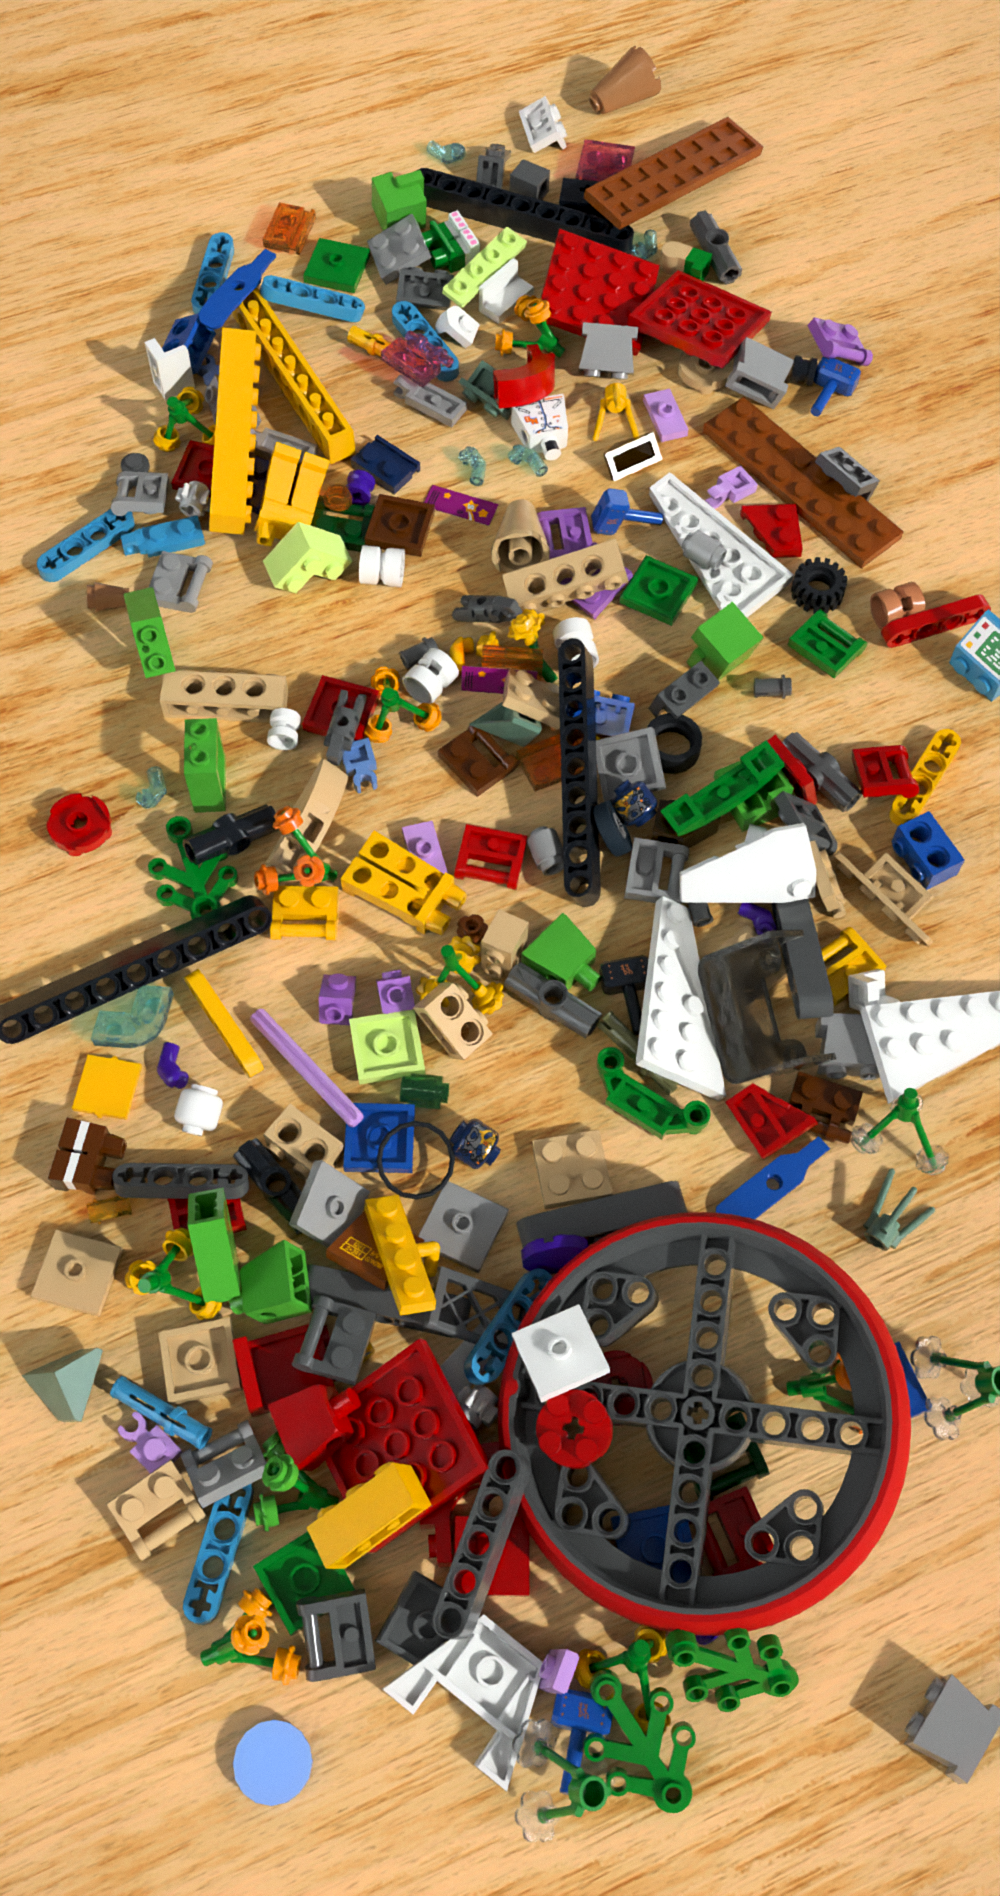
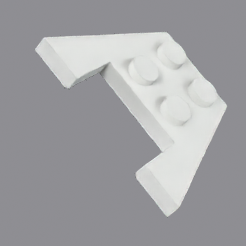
M482 1614L479 1616L476 1628L469 1637L461 1640L448 1639L383 1687L382 1690L414 1715L435 1683H440L497 1730L474 1765L507 1791L541 1677H539V1672L543 1662L486 1615Z

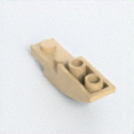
M324 758L319 762L293 807L301 811L300 816L303 819V823L298 829L315 853L334 818L348 780L347 774ZM291 832L281 835L265 864L275 866L276 871L280 874L293 873L294 867L297 866V860L301 856L307 855V853Z

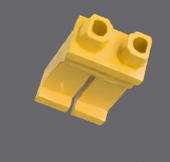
M276 442L269 461L258 519L253 530L257 532V544L266 547L272 546L274 538L282 540L297 522L307 525L311 524L330 460L308 452L304 453L298 468L290 504L287 505L302 450Z
M375 830L358 852L359 857L356 856L340 878L343 892L353 897L357 895L398 916L406 923L416 926V930L424 935L427 930L443 935L449 927L451 918L440 912L446 904L458 911L467 899L466 893L454 884V876L446 872L443 874L435 867Z

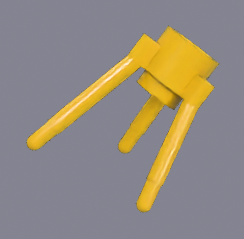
M620 383L609 384L605 388V398L600 400V410L592 439L594 441L598 440L607 409L612 413H619L624 409L633 438L639 436L631 410V402L626 396L625 386Z

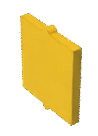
M87 1055L72 1110L95 1114L97 1118L107 1116L127 1120L142 1065L140 1063L118 1060L117 1056L106 1058Z

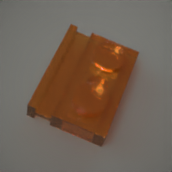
M279 202L263 237V246L288 253L290 250L296 251L297 255H300L316 220L315 210L311 209L310 212L304 211V207Z
M483 645L482 667L537 671V680L542 681L544 649Z
M560 734L516 750V758L522 764V769L534 792L561 782ZM575 741L573 746L580 744L579 741ZM584 767L578 768L574 775L581 773Z

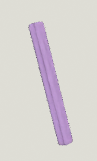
M257 1009L250 1016V1021L349 1127H355L363 1120L364 1116L361 1111L264 1009Z

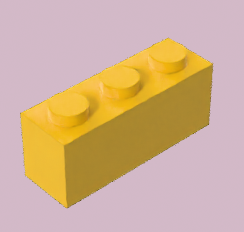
M388 1462L380 1466L374 1472L375 1477L367 1483H361L349 1489L345 1494L346 1498L337 1505H330L322 1509L317 1514L318 1519L306 1527L326 1569H346L432 1505L411 1465Z

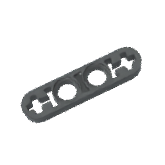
M125 1163L118 1166L112 1174L115 1192L125 1198L188 1199V1194L224 1187L226 1199H238L243 1197L249 1190L247 1170L235 1164ZM161 1177H170L173 1179L170 1183L166 1185H158L155 1183V1181ZM197 1177L207 1179L202 1185L195 1186L190 1184V1181Z

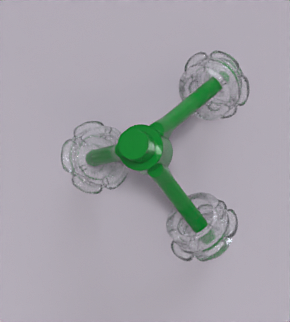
M906 1088L898 1100L891 1103V1112L875 1127L869 1123H863L861 1126H855L852 1129L851 1142L854 1148L862 1154H876L879 1151V1146L883 1143V1137L880 1132L894 1119H899L902 1122H912L923 1147L916 1153V1168L928 1175H937L945 1170L949 1162V1155L943 1151L942 1147L930 1145L918 1112L923 1107V1100L914 1088Z

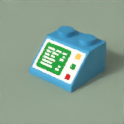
M988 609L956 645L949 664L991 702L1000 696V619Z

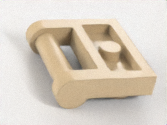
M171 1459L106 1504L142 1562L152 1556V1550L192 1522L196 1521L199 1523L207 1517ZM182 1498L187 1508L145 1538H142L137 1529Z

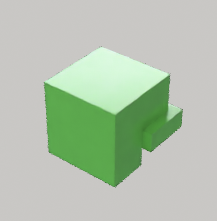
M421 170L397 176L395 179L392 172L372 177V207L383 231L410 214H413L420 229L425 228L427 200L424 196V177Z
M732 601L696 629L691 638L699 647L693 651L687 660V664L692 668L702 661L712 674L720 680L747 660L764 637Z
M741 761L715 771L714 780L739 765ZM781 769L767 784L730 812L742 832L746 831L749 828V824L758 826L779 817L778 810L780 809L774 798L782 791L792 794L794 788Z

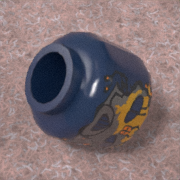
M627 779L613 790L616 796L612 799V805L625 825L631 826L635 824L638 828L657 814L655 808L658 801L643 781H636L631 784Z
M476 1118L468 1122L462 1120L449 1139L455 1158L472 1169H479L484 1163L491 1166L501 1151L496 1146L499 1134Z

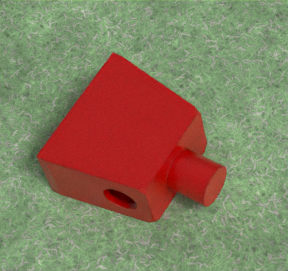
M317 1384L272 1402L268 1405L286 1454L293 1458L298 1470L312 1472L353 1436L354 1430L348 1414L361 1406V1402L357 1393L352 1388H347L338 1394L334 1387Z

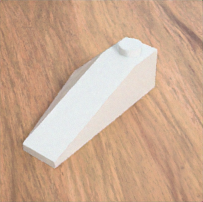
M800 823L772 828L763 833L764 837L749 844L742 842L735 846L736 850L720 858L713 856L679 872L681 902L786 903L814 898L816 893V866L806 825Z

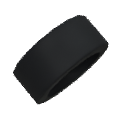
M671 713L659 715L650 721L647 728L653 727L656 737L662 733L675 732L683 735L690 742V749L683 754L670 755L659 750L663 773L677 774L693 767L699 758L702 746V733L699 726L685 715L674 718Z

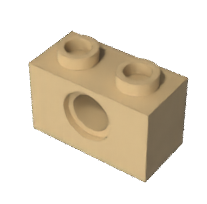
M500 909L481 940V969L493 979L506 980L515 964L517 965L521 962V953L527 948L529 922Z

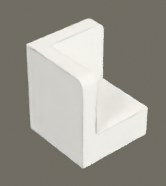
M876 969L848 976L850 1008L861 1011L865 1006L900 1002L898 999L885 995V972L883 970Z

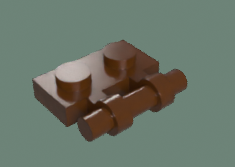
M798 1071L788 1103L806 1114L811 1115L813 1113L829 1118L828 1123L816 1120L818 1124L809 1129V1132L824 1136V1140L832 1143L836 1140L848 1144L852 1131L840 1128V1122L853 1126L863 1092Z

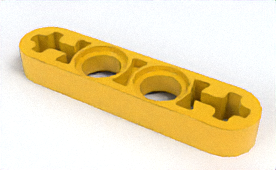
M950 729L939 730L911 772L912 777L926 788V793L917 794L913 798H905L899 794L894 799L889 811V817L897 826L920 815L955 758L961 745V738L955 731ZM945 741L949 742L950 745L947 746L943 754L938 752L941 744ZM933 761L939 765L940 770L937 772L929 771L924 766V763ZM909 801L912 803L909 812L905 815L901 814L900 811Z
M196 969L184 976V980L191 993L247 1077L251 1078L263 1071L264 1067L259 1057L202 972Z

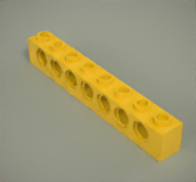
M255 288L243 300L240 306L232 312L234 319L242 330L256 331V343L261 344V360L325 457L330 460V464L356 454L353 429L266 299L261 296L259 289Z

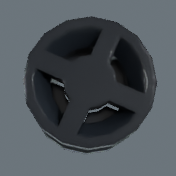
M795 355L790 383L796 384L800 381L804 382L807 386H812L818 358L812 357L807 360L803 359L800 355Z

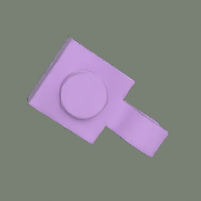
M739 466L718 477L717 484L707 491L711 497L705 501L714 509L722 505L727 498L735 503L755 493L758 484L742 466Z

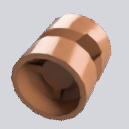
M912 581L898 585L894 590L885 589L872 594L870 599L871 614L876 625L881 630L894 620L926 611L922 590Z

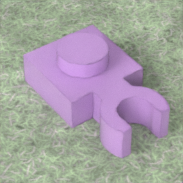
M138 1412L132 1414L136 1421H138L136 1431L127 1432L121 1425L117 1428L119 1434L126 1441L137 1443L130 1450V1453L149 1473L170 1459L174 1463L180 1457V1453L183 1452L158 1425L148 1432L147 1421Z

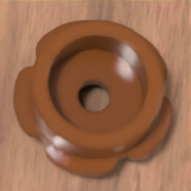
M472 914L470 917L463 916L459 919L456 932L461 939L464 936H470L473 943L478 944L488 930V925L484 923V919L481 916ZM473 926L475 930L471 931L469 927Z

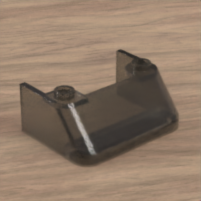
M803 929L768 931L705 955L698 964V976L722 1072L727 1081L732 1084L747 1083L797 1072L836 1060L835 1053L807 1056L804 1045L796 1039L781 1041L765 978L776 974L781 967L782 958L779 945L803 937Z

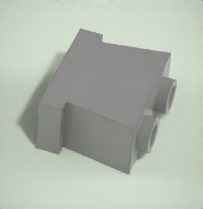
M583 322L582 336H587L579 370L584 371V376L600 377V373L604 372L612 373L611 378L627 380L628 375H633L632 340L637 341L638 327Z
M746 337L741 343L737 355L734 357L733 371L728 376L725 387L771 409H775L787 392L788 384L784 383L795 360Z
M833 1013L832 1017L818 1018L815 1025V1037L822 1038L817 1074L827 1075V1077L832 1079H840L846 1076H860L863 1080H876L880 1078L861 1014Z
M952 1674L943 1676L941 1680L936 1677L925 1693L924 1697L929 1701L922 1714L916 1711L905 1728V1732L909 1736L904 1744L947 1766L948 1769L945 1775L957 1784H967L1000 1726V1708L994 1704L983 1705Z

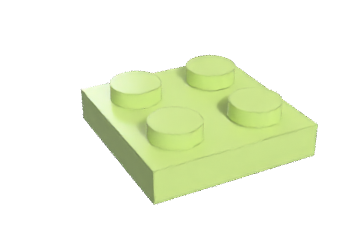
M414 1009L349 1019L359 1085L425 1074Z

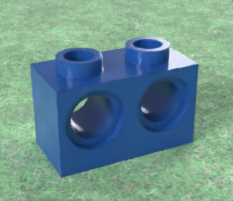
M198 313L176 319L162 349L164 352L185 345L189 353L192 374H197L216 332L200 323Z
M930 811L899 825L891 841L895 853L899 857H903L910 867L912 877L917 882H920L926 890L956 876L965 861ZM912 838H917V839H919L921 842H917V841L913 840ZM929 862L936 863L939 867L933 866Z

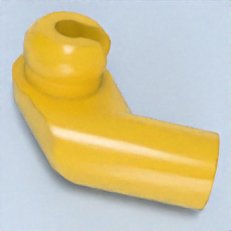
M457 637L449 649V657L457 665L459 675H462V666H465L464 653H472L474 651V643L471 637Z

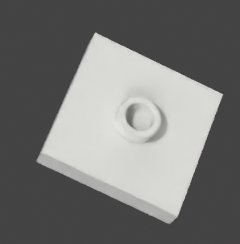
M579 1304L511 1333L541 1403L610 1373V1367Z

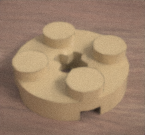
M682 351L677 374L688 386L697 389L701 394L708 395L713 390L725 386L727 378L733 370V359L722 369ZM701 365H703V366L710 365L711 367H710V368H703V367H701Z

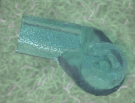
M432 140L427 145V152L445 164L461 160L466 155L465 147L459 143L441 146Z
M655 230L645 231L644 244L638 242L639 247H636L635 244L632 246L631 252L633 256L647 260L657 253V233Z
M519 444L513 446V450L508 453V458L515 465H518L522 460L527 462L537 477L545 475L548 471L547 465L539 454L530 448Z
M467 446L460 451L459 460L463 461L464 465L470 464L472 467L470 483L474 486H481L484 482L486 461L476 448Z
M158 766L147 770L150 786L147 789H142V793L138 792L136 794L137 803L145 809L154 808L167 793L162 769Z

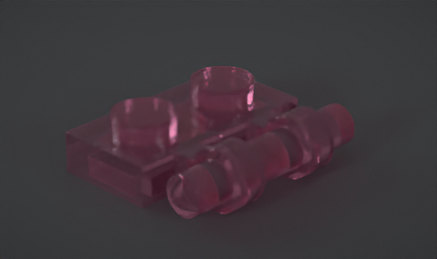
M411 330L406 333L405 340L398 337L381 351V360L422 388L441 373V364L449 368L454 360L447 354V350L441 346H434L428 342L427 337L421 333L416 334Z

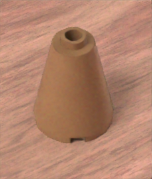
M636 46L631 47L590 91L591 97L589 102L595 112L599 111L601 114H606L654 97L660 93V77L655 79L653 74L656 66L643 48L638 47L636 49Z

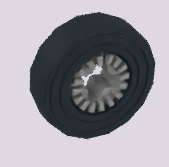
M608 800L596 805L593 808L595 822L602 839L611 853L618 857L631 851L632 842L626 825L616 813L612 802Z

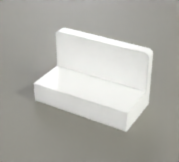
M511 259L479 287V312L497 324L503 322L514 312L516 301L521 296L529 295L530 297L534 295V286L518 277V261L516 259Z
M155 338L145 342L153 382L165 401L169 397L177 396L185 387L191 386L195 388L189 353L185 345L164 352Z

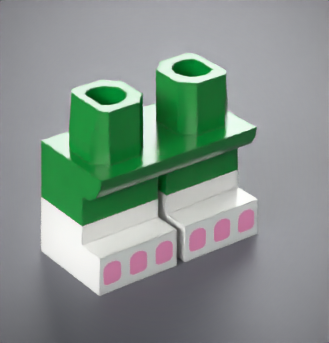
M458 210L449 213V220L440 224L433 220L430 221V230L422 233L428 250L435 248V250L430 251V261L435 270L447 266L450 273L459 271L480 252L479 241L471 229L468 228L467 223Z

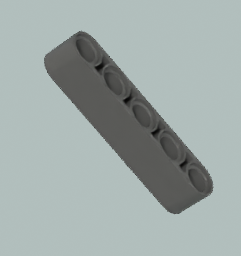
M809 899L786 903H771L797 1019L832 1017L834 1010L833 996Z
M668 1181L527 1216L517 1221L516 1225L523 1248L526 1244L538 1238H544V1243L552 1242L553 1236L559 1234L583 1237L588 1240L590 1245L608 1234L631 1224L658 1216L688 1213L679 1182Z
M307 1264L311 1304H313L316 1295H321L335 1302L377 1313L376 1322L455 1338L425 1328L424 1320L427 1311L400 1316L390 1285L383 1291L354 1273ZM448 1293L450 1299L453 1298V1297H455V1296H457V1295L449 1294V1293ZM461 1297L452 1302L462 1322L468 1319L472 1306L469 1299ZM447 1306L441 1309L439 1321L456 1326Z
M499 1450L489 1460V1469L485 1471L433 1613V1628L442 1638L465 1639L476 1628L530 1477L531 1469L529 1462L524 1456L512 1450ZM514 1459L517 1465L516 1473L513 1477L505 1479L502 1472L503 1465L508 1460ZM500 1496L503 1500V1509L499 1515L493 1517L489 1511V1504L494 1497ZM485 1533L489 1538V1548L484 1554L480 1555L476 1550L475 1544L477 1538ZM471 1571L475 1576V1587L471 1592L466 1593L462 1588V1578L467 1572ZM456 1609L460 1613L462 1621L459 1629L453 1632L448 1626V1616Z

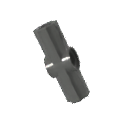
M706 210L700 211L690 220V227L703 251L712 254L710 265L713 267L719 280L723 281L725 285L734 283L741 276L742 268L728 244L729 235L725 230L718 227L712 214L707 213Z
M792 732L784 739L782 743L795 758H798L803 763L807 773L814 780L815 792L820 791L842 812L849 811L861 798V790L840 772L839 763L830 753H820L798 732Z
M519 962L517 965L515 964L504 982L505 988L538 1008L540 1015L544 1018L557 1020L585 1039L592 1034L602 1017L601 1012L569 993L567 987L562 982L549 980L522 962ZM548 997H556L560 1000V1002L551 1004L547 1002L545 999Z

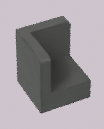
M522 160L510 174V191L542 200L549 192L550 170L527 160Z

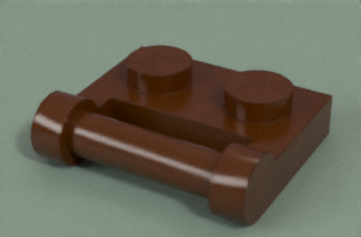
M471 725L466 731L438 750V757L476 797L512 773L520 763L513 754L509 755L488 732ZM478 740L500 762V765L494 767L475 748L472 742Z

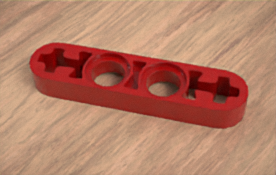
M974 595L894 620L882 629L881 635L889 648L902 646L975 623L988 609L991 611V607L984 595Z

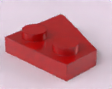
M754 1083L725 1101L762 1159L767 1158L818 1124L813 1116L795 1108L790 1103L770 1094Z

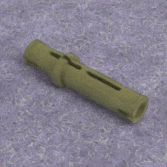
M612 1011L602 1018L604 1022L600 1021L597 1027L636 1063L639 1038ZM645 1068L640 1070L644 1076L649 1075L668 1095L678 1088L677 1085H680Z

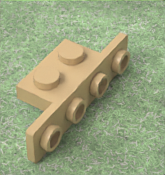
M839 851L834 855L840 861L836 867L849 879L855 875L863 883L859 889L869 899L873 901L878 897L885 904L881 910L892 921L896 923L901 919L908 926L904 932L915 943L919 945L924 941L928 946L933 943L931 938L912 919L934 897L887 852L864 875Z

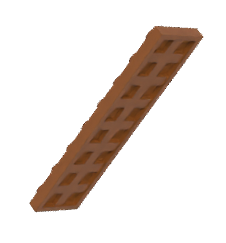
M726 117L585 189L583 198L620 230L760 156L763 146L733 120Z
M744 396L704 423L703 433L786 504H796L797 514L861 569L902 538L903 530L861 495L855 497L847 493L839 482L827 476L823 469L815 463L817 458Z

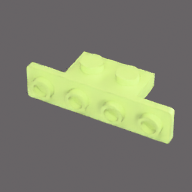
M506 227L443 287L442 293L463 308L479 293L480 285L511 259L515 258L526 247L527 241L509 227Z

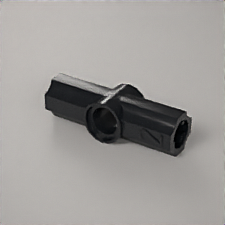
M265 804L239 816H236L234 813L221 816L212 824V827L183 839V847L187 858L191 863L198 865L224 853L231 856L243 852L250 846L252 841L279 830L273 828V823L276 820L274 818L275 810L272 806Z
M257 1138L248 1140L239 1147L233 1157L240 1166L247 1170L248 1176L263 1193L265 1200L274 1206L289 1225L302 1191L292 1181L289 1172L277 1163ZM280 1180L286 1183L283 1190L279 1192H272L268 1189L269 1185L274 1181ZM289 1225L297 1236L302 1234V1232Z

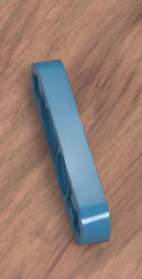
M219 232L212 235L209 239L191 298L194 314L200 312L205 303V298L209 299L227 279L234 255L233 238L228 233ZM213 263L223 264L221 267L218 268L210 267V265ZM208 282H214L217 284L216 286L210 288L204 286V284Z
M273 275L265 276L260 288L261 296L267 301L349 322H359L365 310L364 302L355 296Z
M400 301L394 304L392 307V322L414 351L419 356L426 358V365L435 377L444 382L456 379L459 375V361L418 309L407 301ZM420 329L423 330L425 333L422 335H414L411 332L413 330ZM428 347H436L439 349V351L435 353H429L425 349H427Z
M109 509L43 553L37 560V568L41 578L47 582L61 580L120 540L121 535L130 533L135 527L133 513L128 511L124 516H117ZM95 532L105 533L102 539L94 540L90 538ZM73 547L82 549L78 555L72 556L67 554Z
M540 1268L525 1273L517 1282L464 1362V1373L469 1382L481 1386L498 1378L505 1367L508 1352L513 1342L511 1333L517 1331L521 1323L513 1316V1304L518 1303L522 1305L527 1313L533 1301L553 1278L548 1271ZM537 1279L540 1282L538 1285L540 1291L529 1298L526 1295L532 1292L535 1287L533 1281ZM496 1330L504 1332L507 1336L508 1345L505 1349H500L494 1342ZM489 1355L493 1356L494 1358L489 1359L484 1366V1370L487 1373L481 1375L478 1372L481 1367L478 1362L487 1359Z
M252 1484L242 1488L246 1492L244 1497L238 1496L234 1509L236 1511L241 1510L239 1517L230 1511H220L222 1505L227 1508L230 1507L232 1500L230 1495L214 1502L183 1601L185 1616L197 1625L210 1623L219 1612L254 1495ZM223 1519H230L235 1524V1532L227 1540L218 1539L214 1533L216 1524ZM213 1556L221 1558L224 1564L222 1573L216 1578H207L203 1573L205 1561ZM200 1580L209 1586H218L216 1593L208 1590L206 1602L211 1605L210 1611H203L200 1617H196L197 1611L191 1606L193 1601H200L204 1591L202 1587H196L198 1581Z

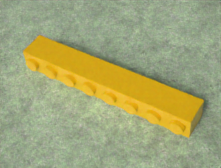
M222 327L209 532L244 535L245 523L251 524L252 506L246 505V499H252L253 482L247 480L248 475L254 476L255 458H249V452H255L256 435L250 434V429H256L257 411H252V406H258L259 389L253 388V383L259 384L260 366L254 365V361H260L261 344L256 343V331Z

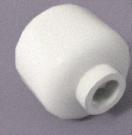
M192 1084L191 1089L182 1090L174 1118L183 1125V1132L202 1136L203 1130L212 1131L216 1129L223 1106L222 1099L217 1096V1090L197 1084Z

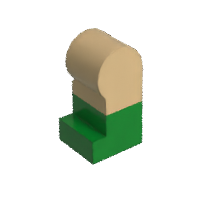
M669 241L662 246L660 269L670 275L679 270L704 281L710 271L712 254L680 242Z

